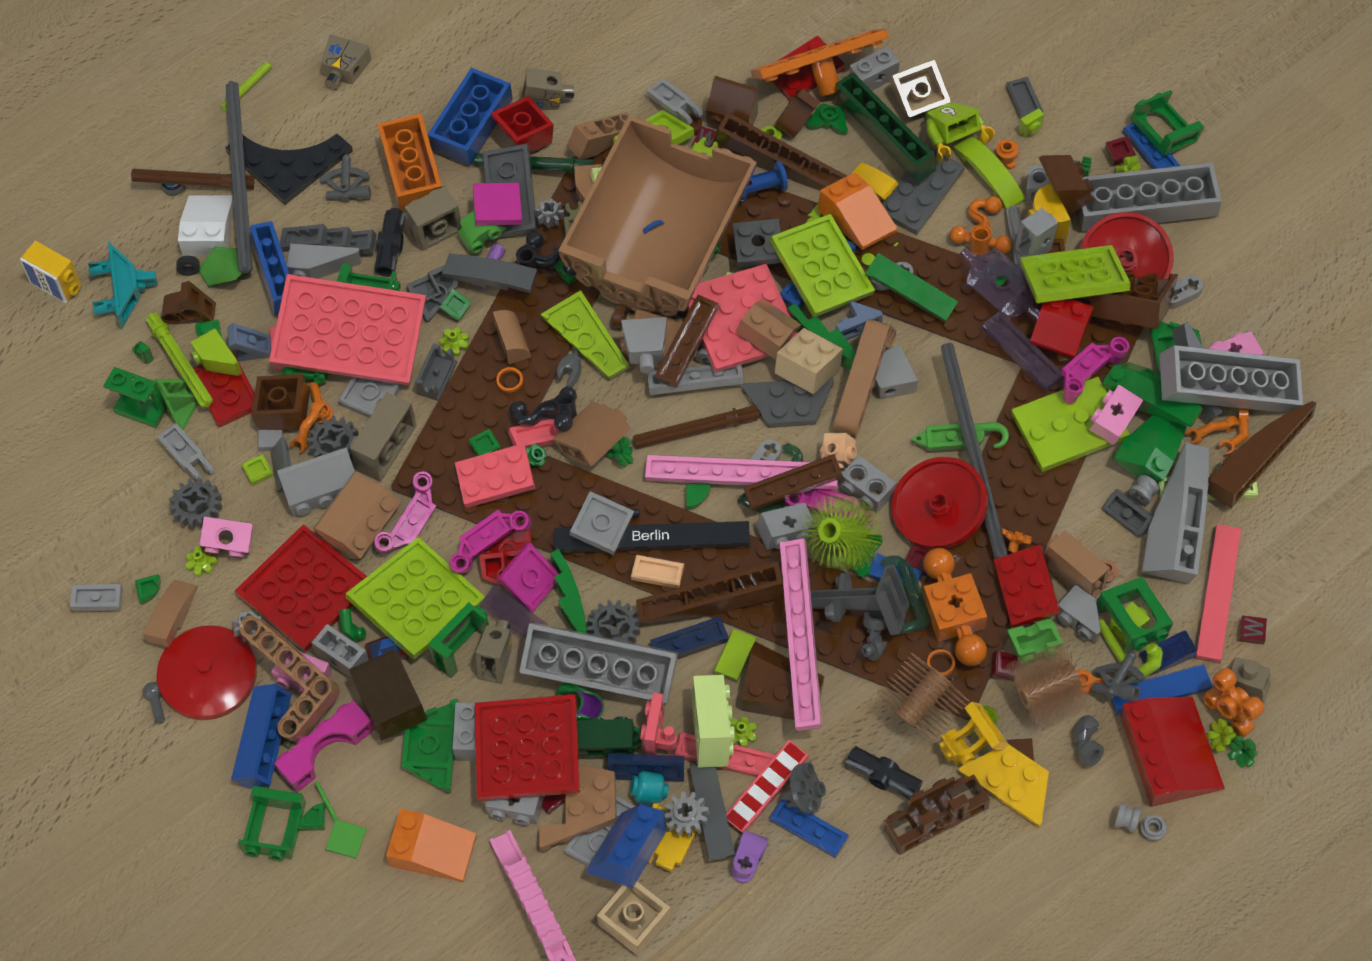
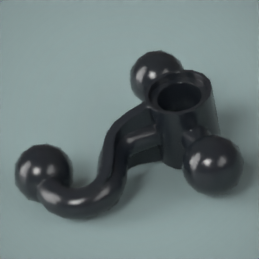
M537 231L529 233L526 237L527 245L521 246L516 252L519 265L537 269V272L539 269L553 267L561 258L558 251L560 247L555 249L549 256H541L536 253V250L544 244L542 234ZM563 263V270L567 275L575 276L577 274L572 267L567 268Z
M564 387L560 390L559 395L554 399L540 403L529 415H527L528 408L526 404L522 401H515L510 405L509 413L514 421L520 425L531 426L545 418L554 419L556 429L565 432L572 427L573 419L577 416V393L572 387Z

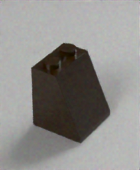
M395 649L349 669L361 702L372 720L381 741L427 720L419 697Z

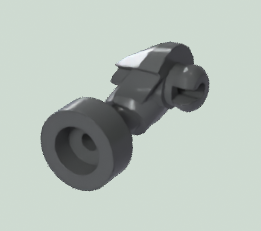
M866 611L864 613L863 625L868 628L869 636L867 637L866 644L861 647V653L869 660L875 661L881 657L886 648L887 642L882 641L880 633L887 628L881 611Z
M1090 715L1082 716L1073 730L1075 731L1074 745L1077 746L1079 760L1087 767L1096 765L1104 753L1102 745L1095 740L1089 741L1091 736L1098 731L1097 727L1099 726L1098 721Z

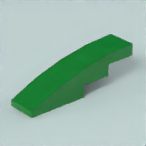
M796 303L788 307L790 317L801 324L798 332L805 328L843 348L841 366L851 371L856 351L839 329L836 328L829 332L818 317L808 320Z
M557 549L550 553L552 564L559 573L554 577L556 588L563 597L558 600L560 612L573 631L587 633L586 619L579 590L567 562L560 550Z

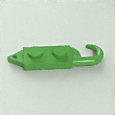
M997 422L974 424L979 445L984 440V432L994 431L1002 435L1001 441L993 445L994 448H1001L1007 443L1009 433L1004 425ZM960 423L926 426V430L912 438L913 443L927 448L928 452L966 449Z

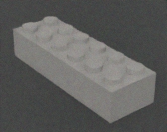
M1213 163L1084 177V179L1088 178L1094 188L1091 194L1095 201L1078 209L1077 213L1081 231H1089L1102 218L1119 212L1139 213L1157 223L1215 217L1219 215L1222 199Z
M1176 345L1160 353L1162 400L1288 413L1303 406L1300 359Z
M532 622L529 623L519 673L652 700L653 693L663 694L664 703H667L670 698L679 652Z

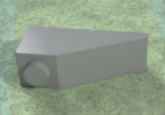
M290 244L287 268L290 275L319 279L339 272L342 264H349L351 267L360 265L362 259L359 248Z

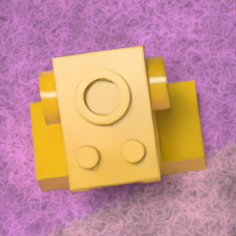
M971 702L965 707L971 720L960 731L952 729L946 734L941 735L942 741L939 743L942 748L941 752L948 762L953 761L956 767L975 760V755L989 744L993 749L1002 750L1009 745L984 707L979 703ZM975 731L979 741L969 748L964 739Z

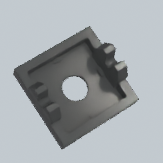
M779 219L733 223L734 247L738 267L782 263L769 241L771 236L781 233ZM755 236H762L765 239V243L762 246H755L751 240Z

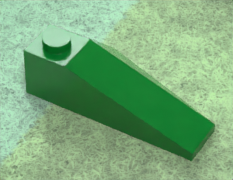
M1131 362L1115 364L1103 381L1104 389L1107 393L1109 390L1114 392L1118 385L1143 399L1137 410L1190 428L1203 411V408L1196 403L1162 400L1161 376L1152 369Z
M1153 415L1122 440L1112 459L1137 478L1140 475H1146L1157 483L1164 481L1175 461L1187 426Z

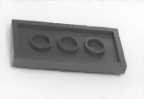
M522 144L483 152L486 183H519L522 225H506L507 229L498 238L538 231L529 146Z
M930 147L928 148L935 155L936 171L920 182H917L906 171L898 182V186L882 204L894 224L915 235H918L965 168V165L951 158L948 161L944 155L942 163L937 162V151Z

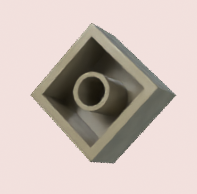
M445 186L435 189L428 195L418 200H413L409 205L405 206L409 230L422 251L454 236L462 227L460 225L459 206Z

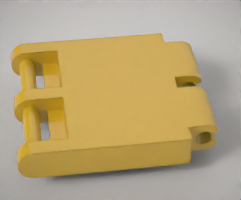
M660 803L653 804V808L663 810L665 814L668 813L664 807L660 806ZM666 822L667 832L649 860V863H652L654 857H658L655 863L656 866L673 872L675 866L681 867L697 831L692 830L691 838L688 837L686 831L683 832L681 837H678L676 829L669 831L667 826L669 822Z

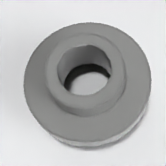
M1150 815L1143 819L1141 832L1145 838L1157 841L1166 834L1167 825L1161 817ZM1156 826L1158 831L1152 832L1149 830V827Z

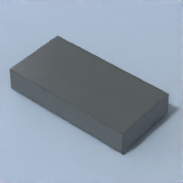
M1028 77L1006 82V88L1020 119L1038 108L1043 112Z

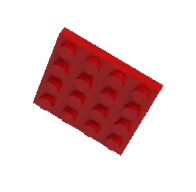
M303 524L234 591L239 598L306 653L312 647L311 642L327 624L332 627L340 619L339 610L350 609L353 606L346 599V593L367 576Z
M575 694L475 703L478 801L580 793L577 702Z

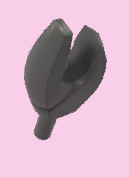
M576 348L573 354H567L557 367L556 375L559 382L564 374L570 373L567 387H572L581 375V360L578 356L580 352Z

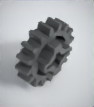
M332 416L331 421L323 418L322 425L315 423L316 431L310 430V438H307L309 451L311 454H314V458L347 447L350 459H353L350 443L359 434L351 421L346 423L344 417L336 421L335 416Z
M198 478L196 483L188 479L187 485L179 483L180 490L173 489L174 497L169 498L171 504L169 509L175 521H180L183 527L189 523L191 529H194L196 524H199L202 528L204 517H219L218 510L223 507L221 504L222 497L218 493L217 486H212L209 480L203 484L201 478Z
M608 600L607 606L604 607L599 603V611H591L593 618L587 619L589 626L587 627L588 634L630 641L632 643L637 642L635 635H640V627H638L640 626V619L636 618V610L630 611L629 603L623 607L620 600L616 602V605H612V602Z

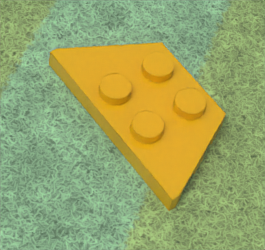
M1010 745L1002 750L994 749L959 768V774L967 778L974 774L987 793L1040 828L1049 777L1048 770Z

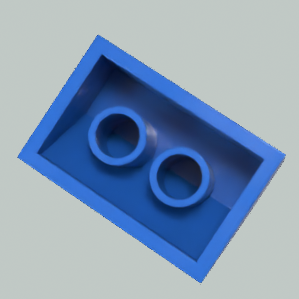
M639 804L622 812L592 859L586 872L633 888L667 832L664 811Z

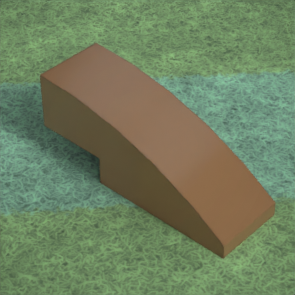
M173 580L156 605L143 632L147 642L170 647L177 629L181 630L197 591V585Z

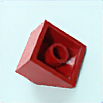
M529 96L491 112V117L516 145L527 144L529 150L534 152L552 143L554 124Z
M1073 299L1044 302L1030 343L1075 358L1090 324L1094 307Z

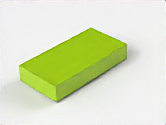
M733 629L714 670L715 675H724V678L738 683L757 641L756 637Z

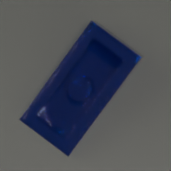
M1186 630L1157 644L1163 651L1161 667L1150 674V676L1195 658L1197 649ZM1143 651L1139 653V656L1144 664L1147 661V652Z

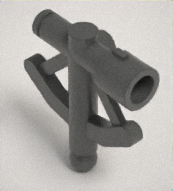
M347 154L342 156L341 168L331 170L320 177L321 184L327 183L335 189L326 192L327 200L340 199L342 202H348L350 198L358 200L371 199L370 185L358 186L362 180H369V174L361 169L352 168L351 157ZM350 175L357 176L358 178L350 186ZM341 176L340 186L334 183L332 179Z
M1133 651L1128 652L1122 663H1110L1096 667L1094 669L1097 676L1101 675L1105 684L1094 682L1092 684V692L1102 693L1109 699H1112L1114 696H1120L1124 700L1137 701L1140 697V688L1129 684L1137 680L1138 682L1145 681V676L1137 667L1132 666L1137 657L1136 653ZM1116 672L1113 678H1108L1106 674ZM1127 674L1133 675V677L1123 682Z

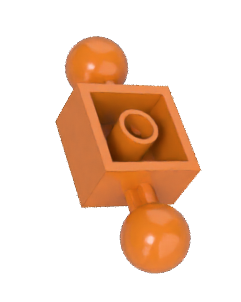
M934 548L925 555L923 567L925 572L931 578L937 579L938 582L924 586L923 602L938 642L958 637L959 640L955 645L957 659L966 666H976L985 659L987 646L981 637L974 635L972 632L986 628L987 614L972 574L952 578L951 573L955 567L952 554L946 549Z

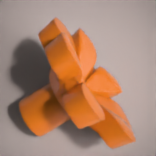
M1002 528L1001 533L1010 541L1008 551L1015 553L1018 550L1019 544H1031V536L1023 535V533L1017 531L1014 534Z

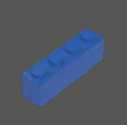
M273 221L250 225L251 245L274 316L279 315L286 276L289 274Z
M275 683L253 688L231 780L248 789L253 788V786L266 787L271 784L275 767L274 763L277 759L282 738L278 731V723L288 711L292 696L291 692Z

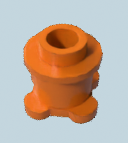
M1010 139L1001 140L996 145L997 158L1007 169L1015 168V159L1019 155L1018 145Z

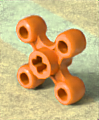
M1224 668L1213 676L1215 687H1212L1203 695V701L1208 708L1212 710L1218 709L1223 717L1232 719L1233 721L1230 726L1233 728V732L1236 733V736L1245 737L1254 729L1252 720L1259 717L1264 712L1265 707L1258 697H1249L1242 688L1235 687L1234 685L1237 682L1235 673L1229 668Z

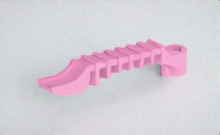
M511 830L506 831L507 833L499 837L489 839L506 876L509 877L512 888L515 889L523 909L526 910L527 917L531 921L541 945L544 947L548 960L576 961L566 937L562 934L560 925L556 922L554 913L550 910L547 899L545 900L542 889L539 888L537 879L533 876L531 867L528 865Z

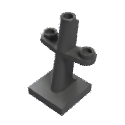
M895 564L885 566L879 585L875 588L852 589L850 575L848 573H841L836 577L838 589L810 591L812 608L825 609V615L828 620L840 622L846 610L881 611L890 635L900 634L910 605Z

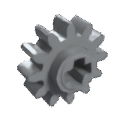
M684 791L681 792V799L671 796L673 805L665 804V809L668 813L664 814L665 821L669 822L667 825L669 831L676 829L678 837H681L684 831L687 832L689 838L692 837V830H696L701 834L700 824L708 825V819L705 816L710 814L708 807H704L706 804L704 798L697 800L695 792L688 798ZM685 812H689L688 817H684Z

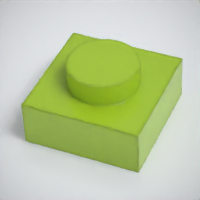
M1039 108L1020 119L1019 133L1024 138L1030 134H1036L1043 127L1044 114Z

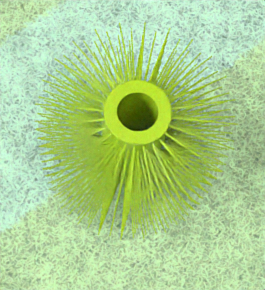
M835 495L833 505L831 502L827 508V502H825L823 505L825 507H822L823 510L821 508L818 510L821 515L813 509L819 519H814L813 522L815 523L807 522V524L819 527L815 528L818 530L800 531H813L812 534L815 535H805L815 538L813 539L814 541H818L814 544L813 549L817 546L819 549L815 550L816 554L818 555L821 551L823 553L821 557H824L825 550L829 545L828 553L825 556L827 558L825 559L827 561H834L835 568L837 564L839 569L837 561L840 559L843 570H845L844 562L846 566L848 565L849 570V565L853 559L852 564L855 569L856 558H859L858 562L864 559L860 556L861 554L864 557L868 556L863 550L864 547L873 556L866 546H871L872 543L870 542L881 544V542L866 538L869 537L866 535H877L878 533H873L875 531L871 530H882L871 527L873 526L869 523L871 517L867 518L866 516L870 511V507L867 509V513H865L863 508L866 505H862L860 510V507L856 506L853 502L852 497L850 500L848 496L852 504L849 506L850 503L847 500V496H845L846 500L844 502L838 495L839 503V501H836Z

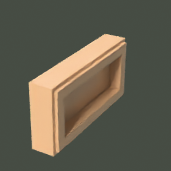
M636 555L631 580L678 589L682 580L684 563Z

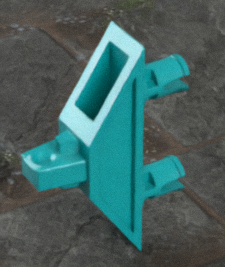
M108 241L110 255L108 260L89 262L88 266L90 277L111 273L114 296L108 300L92 301L95 316L116 312L120 327L123 329L141 298V291L158 285L157 276L154 270H136L135 266Z

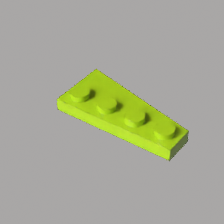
M581 290L541 314V317L609 380L630 368L627 360Z

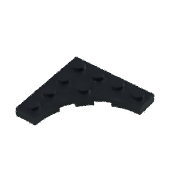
M335 134L317 145L296 150L268 148L253 142L243 135L245 169L252 176H255L284 205L288 204L342 161L343 155H349L353 152L352 146L339 134ZM229 144V145H227L225 148H226V152L230 155V144Z

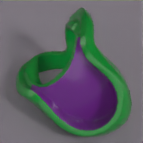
M560 684L557 696L570 692L579 695L581 702L577 710L578 720H589L592 717H601L603 715L604 703L598 694L576 684Z

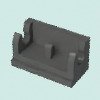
M432 344L415 381L418 395L436 401L440 399L457 365V360H455L454 354L450 349L445 354L441 351L439 345Z

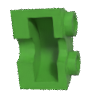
M472 211L460 221L462 227L457 231V234L471 256L484 249L486 240L497 239L507 227L506 225H475V212Z
M1052 618L1038 621L1027 628L1020 626L1007 630V636L1020 661H1023V666L1030 665V659L1033 656L1035 657L1038 652L1039 654L1042 653L1047 647L1050 649L1055 645L1059 649L1058 647L1064 644Z

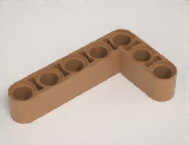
M867 319L835 418L833 430L857 437L885 348H892L897 330L893 326Z
M247 616L240 623V633L305 688L304 692L278 723V731L281 736L293 742H298L302 737L308 735L338 698L339 686L269 625L254 616ZM257 624V631L251 634L252 627ZM275 639L274 647L272 649H269L268 645L270 641ZM293 654V660L286 665V658ZM310 669V676L304 680L305 671ZM328 684L329 689L327 693L322 695V687ZM312 704V711L309 714H305L306 707ZM296 723L295 732L290 734V726Z

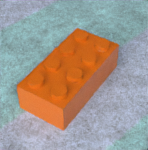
M419 113L377 124L399 208L401 211H405V206L409 205L413 200H418L428 195L431 191L442 188L422 114Z

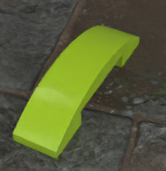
M970 136L952 147V150L965 165L970 163L994 191L993 196L1001 200L1002 207L1005 210L1012 205L1016 207L1025 201L1021 189L1006 167L979 140Z

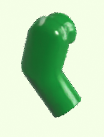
M351 609L339 610L341 632L354 642L364 640L367 632L364 627H358L352 623Z

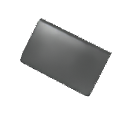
M281 437L271 450L277 492H284L277 470L291 466L286 439Z
M1115 489L1102 507L1104 511L1139 538L1148 530L1153 518L1150 512L1119 489Z

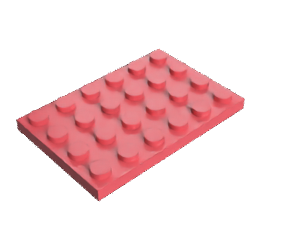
M287 274L269 363L277 366L410 386L426 295Z

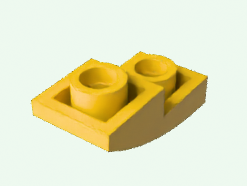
M862 162L852 172H855L866 181L878 199L884 201L898 186L896 180Z

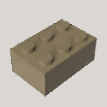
M388 392L385 393L382 399L380 398L376 402L371 417L365 419L360 434L355 436L350 443L356 471L379 482L383 480L417 426L412 403Z

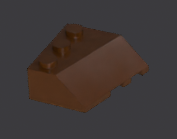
M1125 272L1130 281V291L1090 296L1089 305L1094 307L1092 317H1096L1098 320H1113L1123 325L1134 324L1145 329H1158L1170 309L1178 274H1170L1168 279L1157 277V273H1148V275L1136 277L1133 272Z
M755 642L750 656L742 696V711L795 720L789 658ZM818 673L819 693L821 700L825 676Z

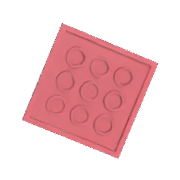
M767 264L699 283L687 306V311L689 312L697 295L708 298L720 305L701 341L714 372L770 357L736 333L741 319L754 303L763 298L790 316Z

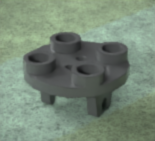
M812 763L798 764L792 769L789 781L791 790L785 792L782 799H789L787 807H798L805 814L818 812L822 797L826 795L825 785L822 781H819Z

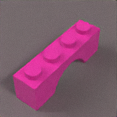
M353 700L348 704H343L329 720H323L314 732L309 736L302 737L293 749L282 753L278 757L277 762L274 763L277 772L296 793L300 792L316 778L314 763L318 753L327 745L335 742H347L356 746L375 730L372 720Z

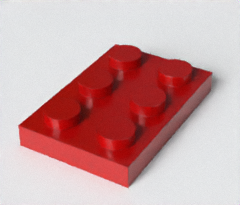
M816 36L779 60L825 46L826 43L819 36ZM837 55L832 56L837 74L845 70V64ZM811 64L799 67L800 71L794 74H778L779 78L772 81L789 101L796 90L804 89L810 92L817 87Z
M1041 544L994 559L1013 628L1061 614Z

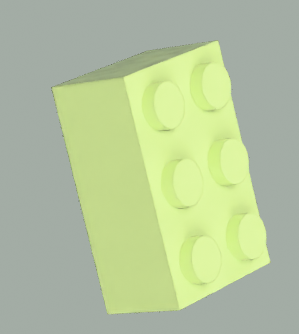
M724 675L693 676L692 715L698 768L728 766L729 756H733L734 753L733 741H735L734 726H731L730 721L732 720V706L728 703V700H730V687L725 685Z

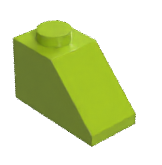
M216 329L191 341L193 348L191 355L196 364L201 363L206 371L236 376L242 374L238 361Z

